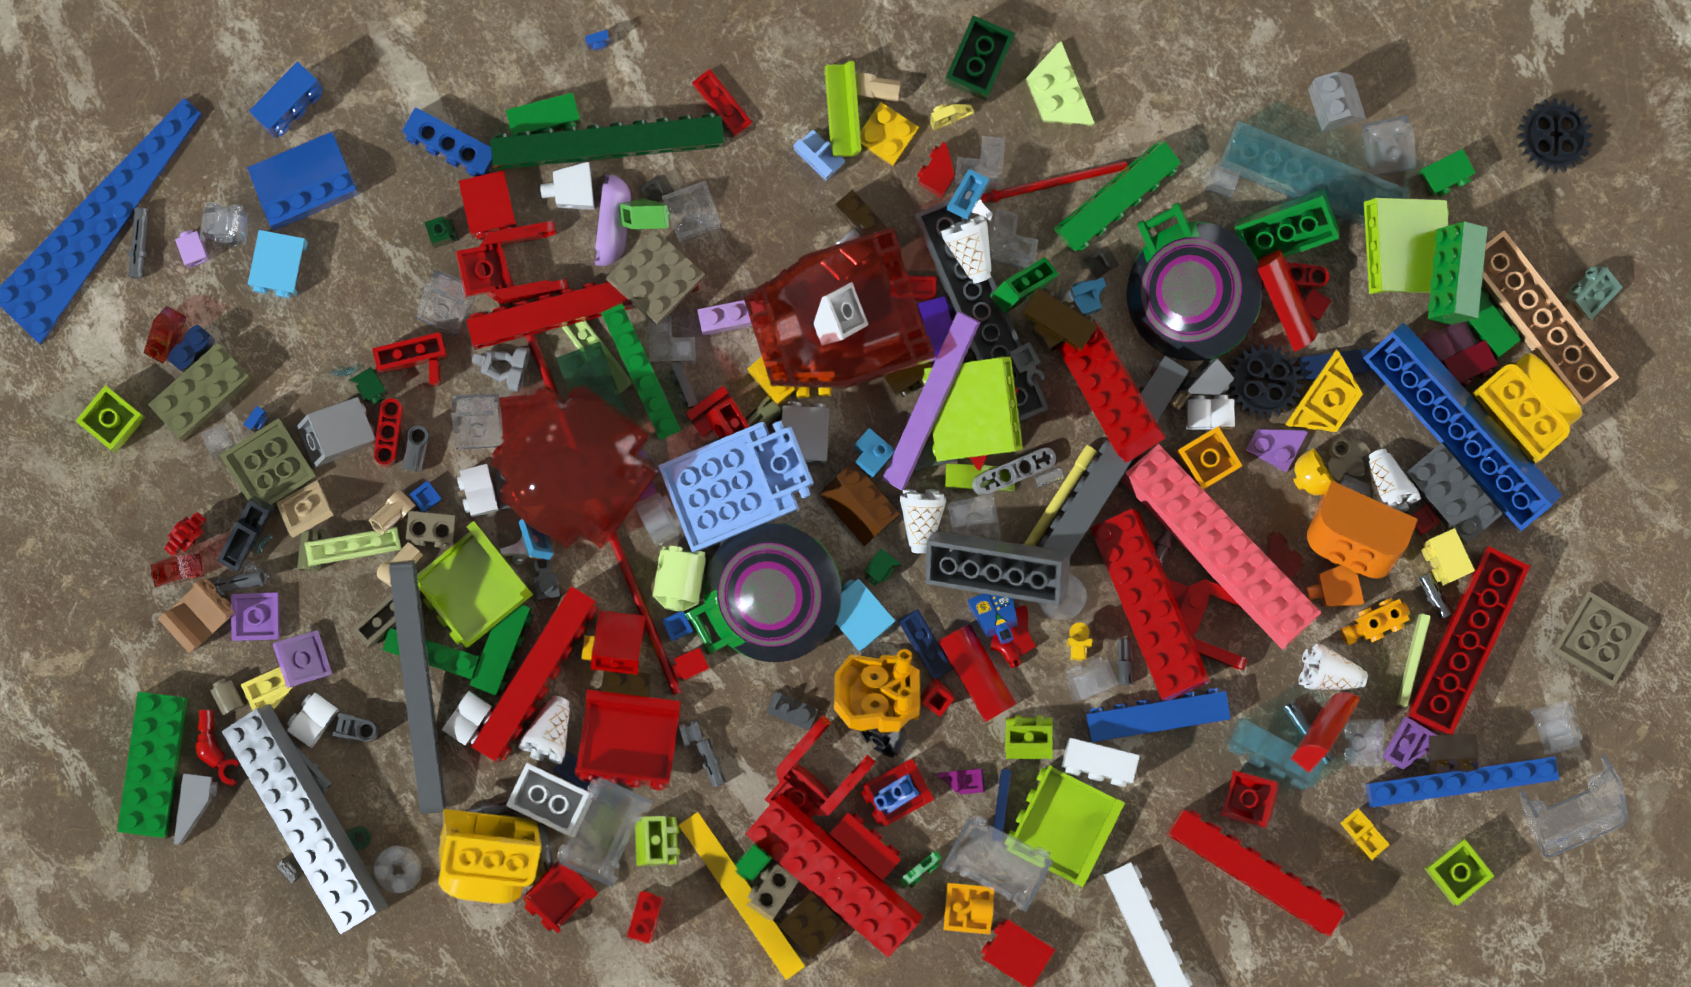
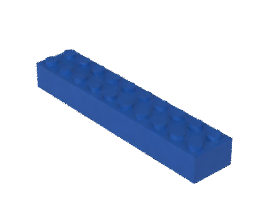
M1404 322L1363 358L1433 436L1448 449L1466 472L1520 531L1548 510L1562 496L1558 489Z

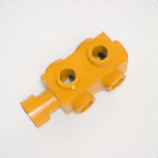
M1391 597L1380 602V608L1374 611L1369 607L1359 612L1360 617L1355 619V625L1351 627L1348 625L1340 629L1345 644L1349 646L1357 642V639L1361 637L1365 641L1371 639V642H1375L1385 637L1383 632L1389 629L1394 633L1405 628L1404 622L1410 620L1408 617L1410 611L1406 603H1402L1400 599L1393 601ZM1392 610L1397 611V618H1393L1390 613ZM1370 620L1376 621V628L1370 626Z

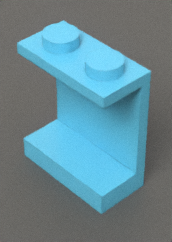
M259 230L248 285L254 288L253 292L267 294V291L276 292V296L282 298H290V295L297 296L295 285L302 252L306 251L308 242L304 238Z
M851 579L842 587L844 590L841 593L842 604L835 624L860 653L893 625L895 620L860 579H857L855 582Z

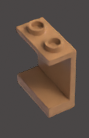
M204 578L193 584L194 587L180 601L158 618L188 653L199 648L235 613L230 602L215 592V586Z

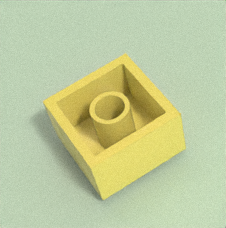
M1455 528L1422 543L1424 547L1421 549L1422 554L1427 562H1431L1434 568L1431 570L1435 581L1437 583L1440 582L1442 586L1475 571Z

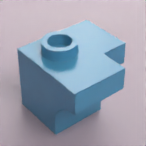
M1104 278L1088 282L1084 280L1072 285L1073 287L1069 292L1072 301H1075L1082 313L1090 315L1101 311L1102 305L1099 300V294L1106 288Z
M870 428L853 446L859 454V458L855 463L871 477L876 476L895 452L893 447Z

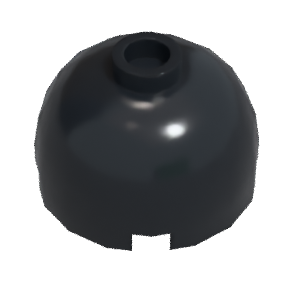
M904 726L899 732H880L878 728L859 731L866 743L871 740L877 745L873 749L890 758L897 756L906 743L907 735Z

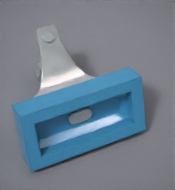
M968 169L949 202L947 210L967 220L975 214L984 215L986 220H990L993 214L980 199L990 179Z
M523 516L519 521L522 532L520 541L511 546L501 548L502 556H513L512 561L516 565H520L528 556L536 559L550 560L554 552L544 521Z

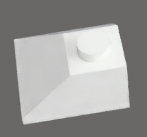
M852 282L822 297L814 321V327L821 345L843 340L869 325Z

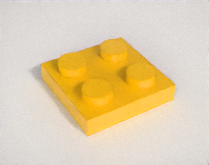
M880 102L860 131L861 145L894 166L919 127Z

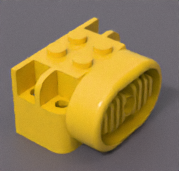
M1526 353L1514 364L1501 368L1470 394L1534 464L1544 458L1569 435L1570 426L1580 419L1583 414L1579 402L1569 389L1540 358L1531 353Z
M443 809L444 825L440 834V874L438 880L441 889L447 894L462 900L495 904L512 903L518 900L522 895L523 887L530 885L535 879L541 850L537 820Z

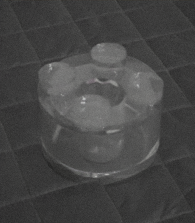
M207 203L206 208L202 210L200 240L205 243L206 239L212 240V245L219 247H238L239 242L245 245L247 243L248 213L243 211L244 207L241 205L220 207L216 203Z
M1069 574L1068 599L1060 606L1039 603L1041 610L1047 617L1056 621L1073 619L1085 606L1087 599L1085 586L1077 577Z
M392 846L385 849L378 856L374 866V875L377 882L382 888L392 893H405L415 889L424 876L422 857L416 850L407 846ZM403 864L402 870L405 871L404 874L396 875L395 865Z

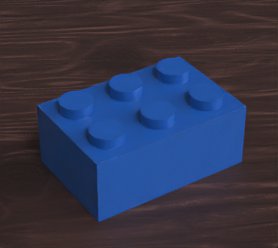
M297 61L249 112L276 139L278 136H283L290 129L289 125L295 119L299 120L305 114V108L311 102L314 104L321 98V92L324 89L318 80Z

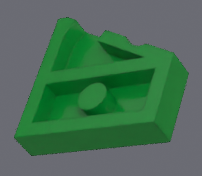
M934 851L898 881L904 888L908 885L910 888H913L922 880L920 878L921 874L926 870L930 874L940 865L938 861L941 859V856L937 851Z

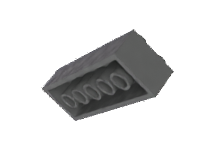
M936 531L927 540L925 584L1060 606L1068 597L1070 552Z

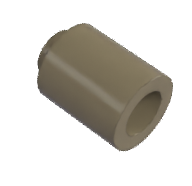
M224 678L213 684L214 688L210 692L223 716L231 714L244 706L232 680L226 681Z

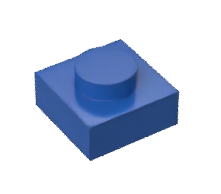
M607 29L585 36L589 50H602L607 47L606 44L611 43Z
M256 406L243 425L253 432L257 429L260 430L267 422L266 416L268 413Z
M426 481L409 494L422 512H427L442 501V498L429 481Z
M684 611L662 620L672 642L693 632Z

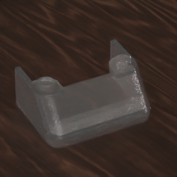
M1606 755L1601 756L1603 771L1595 773L1590 777L1588 790L1550 807H1547L1541 800L1530 802L1524 790L1519 792L1524 816L1543 856L1548 858L1554 857L1625 825L1628 821L1623 782Z

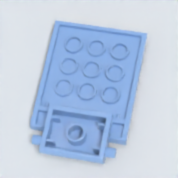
M782 421L773 424L776 432L770 435L765 422H761L658 465L693 553L798 510L799 507L793 495L798 491L802 498L811 495L808 487L812 486L814 482L792 427L784 428Z

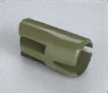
M767 396L745 419L750 427L765 422L768 428L783 413V410L775 401H772L770 396Z
M310 529L301 533L297 566L299 570L304 571L306 569L313 572L321 570V565H308L305 543L323 540L324 530L317 532L316 529Z

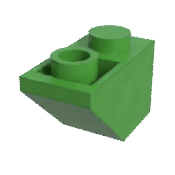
M645 198L620 203L622 226L631 229L669 228L670 212L666 204Z

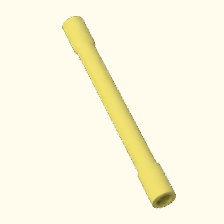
M1088 445L1084 447L1075 461L1074 467L1022 545L1036 547L1074 486L1098 452Z

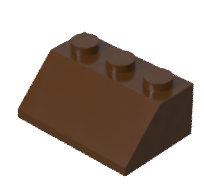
M854 461L819 493L822 499L864 547L900 516L895 507Z

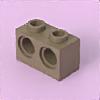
M409 511L406 539L411 541V544L414 546H425L426 542L435 543L434 547L448 549L449 545L455 544L458 518L455 515ZM419 523L425 524L426 530L424 534L415 535L414 527ZM444 525L448 526V535L444 538L438 537V528Z
M777 863L772 868L768 866L760 877L763 879L759 887L755 885L747 896L750 899L747 905L769 921L774 919L799 881ZM777 875L782 878V887H777L773 884V876ZM761 895L769 897V906H763L760 903Z

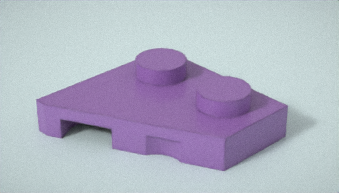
M1257 429L1245 451L1287 472L1308 432L1303 430Z
M1403 717L1381 757L1398 768L1404 769L1417 758L1427 754L1428 736H1435L1436 734L1408 717Z

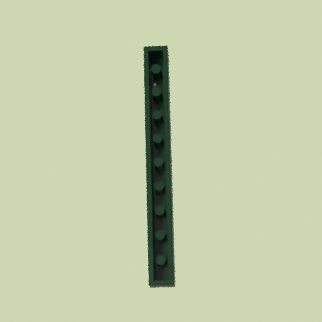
M715 113L703 114L702 118H693L687 115L670 121V118L656 119V122L647 123L646 120H637L632 125L615 122L611 123L610 127H601V125L595 124L578 130L577 127L564 128V131L555 132L554 129L541 130L540 134H531L530 131H523L517 133L518 136L508 137V134L503 133L496 134L494 138H490L493 170L723 148L724 146L721 116H716Z

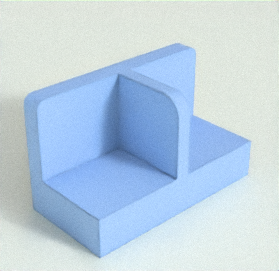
M814 130L803 140L799 139L793 145V150L825 181L845 163L842 157H831L830 143L824 141Z

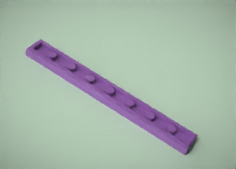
M957 312L882 480L900 490H905L978 329L980 322L962 312Z

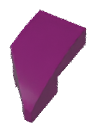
M983 769L937 773V777L959 794L985 792Z

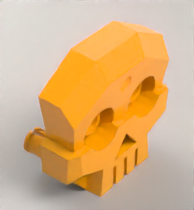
M901 649L897 653L898 656L881 655L879 659L850 654L835 672L834 710L849 728L859 731L878 728L880 732H899L909 720H919L920 676L919 670L911 665L912 653L909 650Z

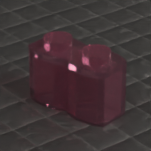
M1466 321L1452 325L1445 323V329L1438 331L1435 328L1425 333L1426 338L1422 340L1440 362L1477 344Z

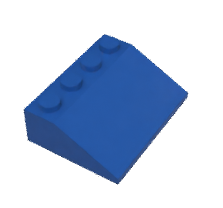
M333 132L324 134L247 167L270 227L274 231L359 195Z

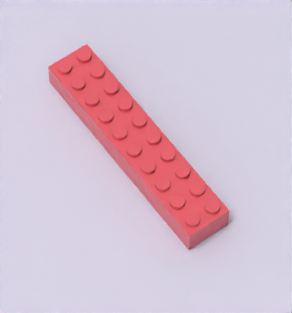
M1159 444L1124 474L1121 482L1282 650L1321 614L1316 606Z

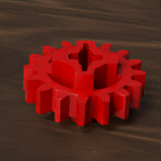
M197 512L190 519L186 516L183 520L179 521L168 534L169 542L165 545L164 550L174 557L181 550L186 552L189 548H192L204 533L202 527L206 524L207 519Z

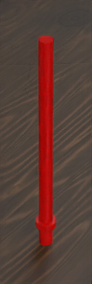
M1126 161L998 191L992 189L991 192L982 194L980 199L982 203L991 201L997 203L1000 199L1120 172L1128 165Z

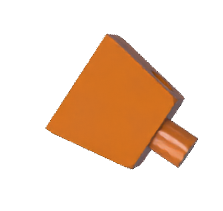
M1342 565L1318 574V584L1306 587L1308 599L1322 598L1324 607L1360 606L1364 604L1358 574Z

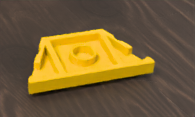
M1338 350L1334 351L1285 424L1287 426L1337 432L1363 395Z

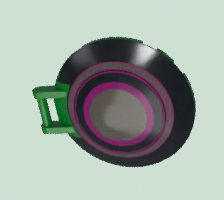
M1179 202L1173 204L1172 208L1147 221L1142 220L1138 222L1137 226L1146 245L1135 259L1129 274L1127 304L1132 322L1142 338L1160 353L1171 358L1186 361H1203L1216 358L1237 346L1247 336L1246 334L1253 323L1256 322L1262 306L1263 280L1258 271V261L1248 245L1237 235L1221 226L1206 222H1189ZM1176 216L1179 223L1152 236L1150 229Z
M764 523L728 538L714 553L705 574V603L687 612L685 615L688 620L692 621L702 639L707 655L728 644L737 652L755 660L764 662L791 661L813 651L832 631L840 614L842 604L841 579L829 552L814 537L791 525ZM703 612L707 614L720 638L715 643L699 617V614Z

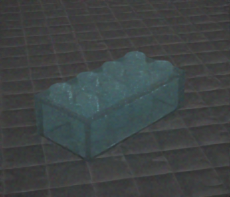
M1244 718L1237 719L1224 743L1229 746V752L1239 757L1244 754L1249 757V763L1259 768L1266 766L1270 769L1269 773L1279 779L1288 778L1291 780L1290 785L1301 791L1314 787L1326 764L1320 760L1310 773L1290 759L1297 747Z

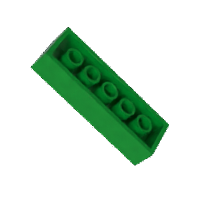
M137 692L117 832L169 838L189 702L188 698Z

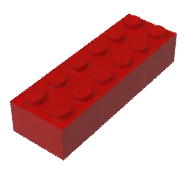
M1095 321L1094 323L1098 326L1081 352L1066 342H1063L1057 348L1116 454L1127 463L1166 437L1108 335Z

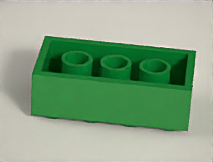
M1324 189L1237 219L1235 224L1238 237L1251 249L1258 264L1259 258L1281 250L1285 258L1339 239L1340 236L1338 223Z
M1464 221L1437 229L1435 256L1433 258V276L1430 282L1431 295L1428 303V319L1452 325L1478 318L1488 227Z

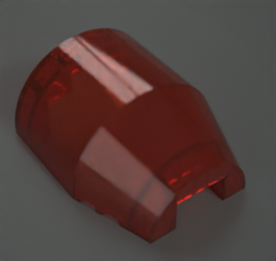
M894 227L805 254L792 266L780 271V274L771 281H766L743 298L771 386L847 389L936 360L930 337L927 335L924 324L921 321L910 287ZM852 282L869 325L843 340L821 345L814 327V321L822 297Z

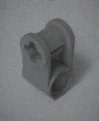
M337 713L339 718L336 731L332 734L333 736L365 742H373L379 737L380 728L376 723L360 719L356 716ZM366 725H371L373 733L370 737L365 738L362 733L363 728Z

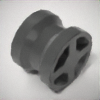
M697 719L692 720L689 724H679L685 746L690 745L694 741H703Z

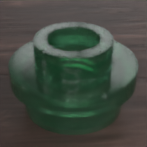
M356 826L349 831L348 838L355 849L362 850L370 844L371 833L365 827ZM359 833L364 836V840L360 843L356 841V835Z

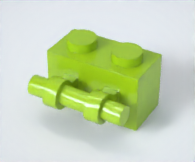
M1022 715L1006 717V759H1053V717H1043V715H1036V717H1022Z
M644 816L635 819L636 866L668 864V856L669 865H678L680 848L677 844L679 826H677L676 817H668L667 826L666 816Z

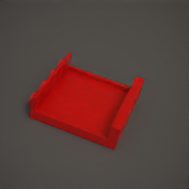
M587 690L577 768H575L576 777H580V780L585 782H593L594 779L603 780V783L609 785H616L617 782H621L633 788L645 785L657 791L669 788L681 708L680 701Z

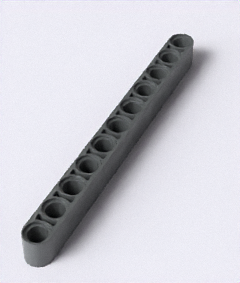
M414 560L390 562L389 574L419 808L421 814L442 813L443 809H446V797L416 564Z

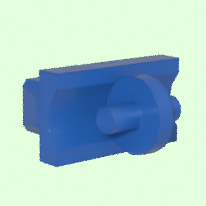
M907 774L874 794V802L877 808L883 811L884 815H888L920 794L914 788L911 778Z

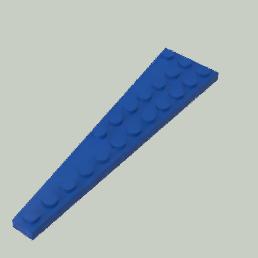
M185 98L171 110L0 285V307L40 345H42L56 325L60 315L70 305L74 295L84 285L88 275L98 265L100 258L105 255L135 212L134 208L138 207V204L144 195L149 192L151 185L158 175L160 176L165 169V165L175 155L180 144L187 138L202 116Z

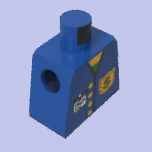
M983 593L967 599L970 611L987 637L997 634L1001 644L1008 643L1014 639L1010 629L1018 626L1012 598Z

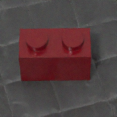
M1486 340L1441 362L1463 387L1472 384V378L1478 375L1482 379L1494 373L1492 368L1498 365Z

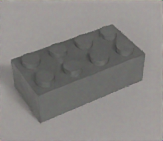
M1442 443L1437 445L1405 472L1418 489L1420 497L1430 506L1449 531L1455 528L1463 546L1468 544L1503 514Z

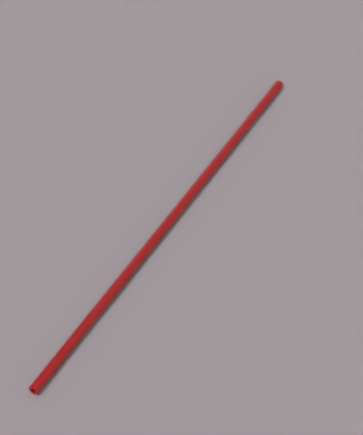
M509 273L510 287L514 286V283ZM520 301L511 302V303H512L513 307H516L515 304H516L517 302H520ZM535 334L527 336V342L574 454L583 453ZM592 499L639 614L646 616L645 628L673 696L677 695L682 691L603 499Z

